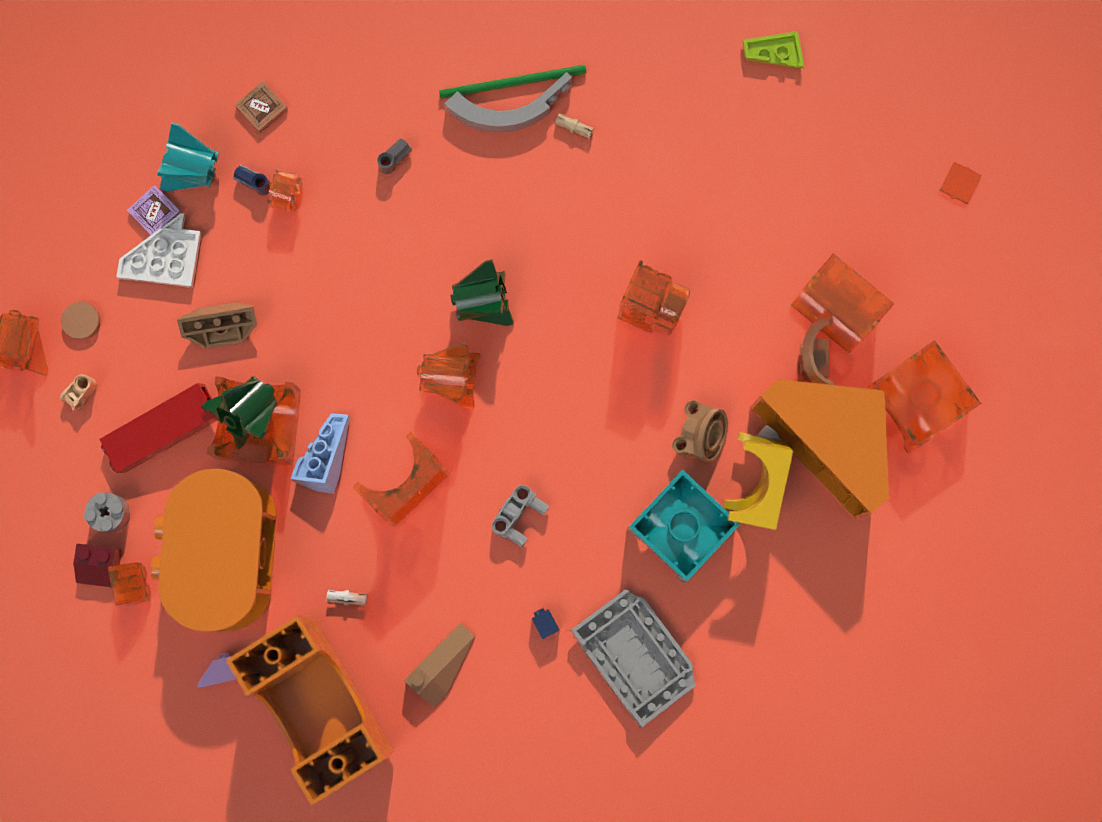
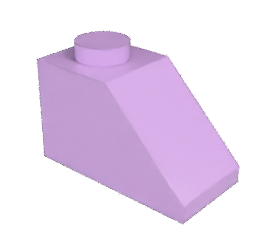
M231 653L221 654L219 659L212 661L200 679L198 688L237 680L226 662L228 658L232 657Z

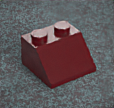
M76 543L73 561L76 583L115 588L122 549Z

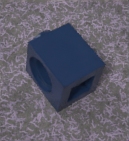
M541 608L533 613L535 617L531 619L542 639L560 630L549 609L545 611L544 608Z

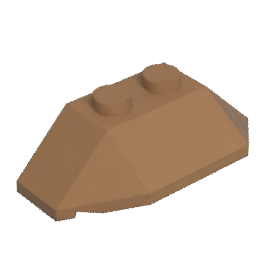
M238 302L198 308L177 318L181 337L205 349L243 343L258 324L254 306Z

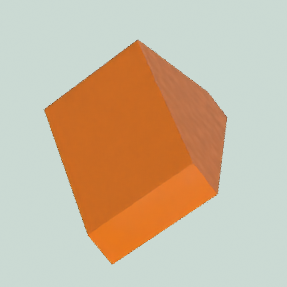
M777 379L750 406L761 420L775 430L779 438L794 450L793 454L855 520L872 514L889 498L884 391Z

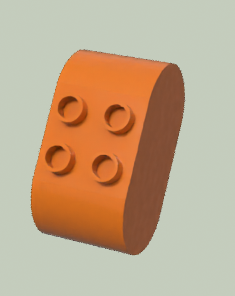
M225 469L200 470L185 477L175 486L167 499L164 516L156 517L154 535L156 540H162L161 556H154L152 559L151 578L152 580H159L158 591L165 610L176 622L184 627L203 632L234 631L256 622L266 611L270 603L272 591L277 510L273 498L261 485Z

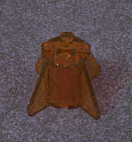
M10 310L9 313L0 315V369L13 370L15 366L20 367V370H29L44 376L47 375L48 366L38 329L39 318L21 315V312L18 310Z
M459 343L433 354H424L422 365L417 367V376L420 377L419 391L436 393L465 408L474 409L473 389L475 383H472L473 376L476 377V366L481 357L480 353H468L467 344Z

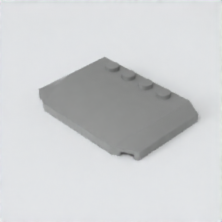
M626 589L570 630L577 643L640 727L646 725L696 686L691 661L646 600L630 593Z

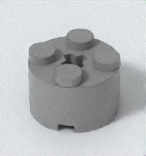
M97 493L88 501L85 507L84 518L95 530L107 533L119 531L127 525L130 519L128 503L124 498L112 493Z

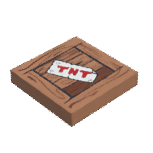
M263 81L234 104L259 133L288 110L285 104Z

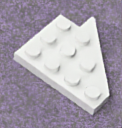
M183 213L179 214L119 259L116 277L124 280L193 288L202 233L200 231L184 229L186 215Z

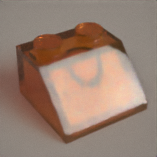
M134 562L108 567L116 606H131L150 601L151 590L149 585H146L145 577H147V571L145 566H142V563Z

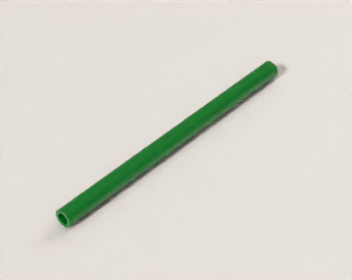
M584 64L441 89L439 93L440 98L444 99L452 97L457 91L461 95L559 79L566 72L570 76L586 74V67Z

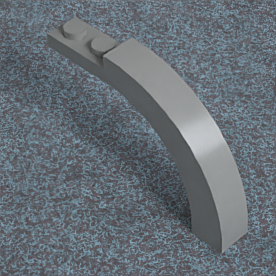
M566 72L536 100L514 110L495 111L479 107L464 98L458 91L444 103L445 110L454 118L475 129L487 132L516 131L529 127L550 114V107L548 105H553L562 92L566 93L572 87V77Z

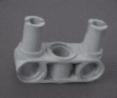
M520 485L515 488L499 510L492 523V529L501 538H508L520 547H523L528 538L514 529L515 526L513 524L519 519L526 506L532 507L542 515L547 512L550 506L537 498L535 492L528 486ZM520 490H526L528 497L526 499H519L517 493ZM500 521L506 523V529L502 532L497 531L495 528L496 524Z

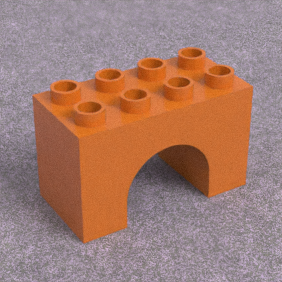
M297 615L226 660L246 696H256L270 711L284 733L295 759V766L290 770L311 806L395 752L314 616Z

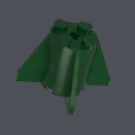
M493 259L484 261L462 280L452 285L453 294L450 297L452 305L457 307L456 315L458 321L471 319L503 326L514 325L509 302L505 297V293H507L505 287L506 274L505 271H496Z
M252 376L244 384L226 389L220 396L206 401L201 405V408L215 415L220 423L224 422L228 426L225 429L233 435L236 448L240 449L245 445L250 435L261 439L266 434L273 411L278 406V403L273 394L275 392L274 388L270 384H264Z

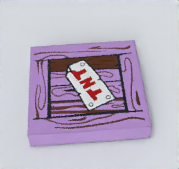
M155 185L127 210L150 235L181 213Z

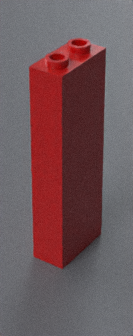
M196 383L100 438L101 449L108 456L111 469L116 473H126L216 422L218 419L215 415L201 408L202 404L212 399L205 384Z

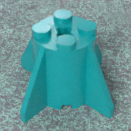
M171 123L166 145L167 150L163 155L162 164L157 172V176L162 177L160 190L174 191L200 186L210 188L212 179L215 176L216 168L214 167L218 161L219 152L207 147L181 125Z

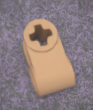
M78 375L61 393L59 399L67 402L73 411H78L97 388L96 380L87 375ZM88 380V386L83 389L82 383Z

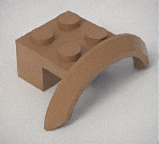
M825 316L813 323L806 332L803 344H800V355L803 358V363L800 364V374H803V379H809L813 383L834 385L833 381L827 379L830 377L829 339H815L820 330L833 325V316Z

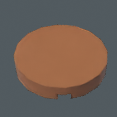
M86 302L72 303L66 307L61 317L62 329L67 335L78 340L88 339L97 332L101 321L96 308Z

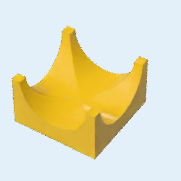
M739 432L737 440L744 442L743 449L754 453L760 458L762 474L757 487L750 494L740 499H725L723 508L734 510L729 511L728 520L776 530L793 450L785 441Z

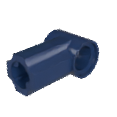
M240 165L234 171L233 179L257 191L260 195H267L271 192L272 184L264 174L257 173L243 165ZM265 181L263 187H258L260 182Z

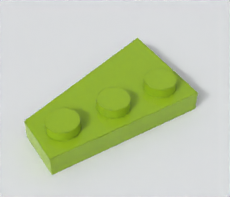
M798 31L742 41L745 60L800 69L804 68Z

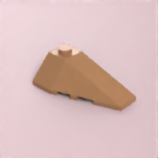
M460 623L404 681L419 696L435 707L448 693L475 636Z

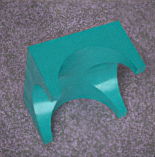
M682 469L627 528V531L652 550L674 572L677 578L682 583H685L741 523L728 520L729 512Z

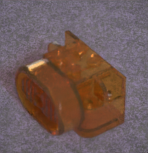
M640 260L620 302L617 319L646 332H652L654 329L670 336L678 323L691 291L689 288L672 281L670 275L659 273L656 269L654 271L652 267L643 265L644 261Z

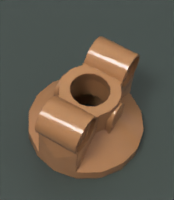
M691 400L686 403L684 408L688 417L683 424L682 434L673 440L672 448L676 453L685 458L694 457L712 462L718 457L725 444L728 432L727 414L724 410L705 406L696 400ZM686 444V447L681 450V447Z

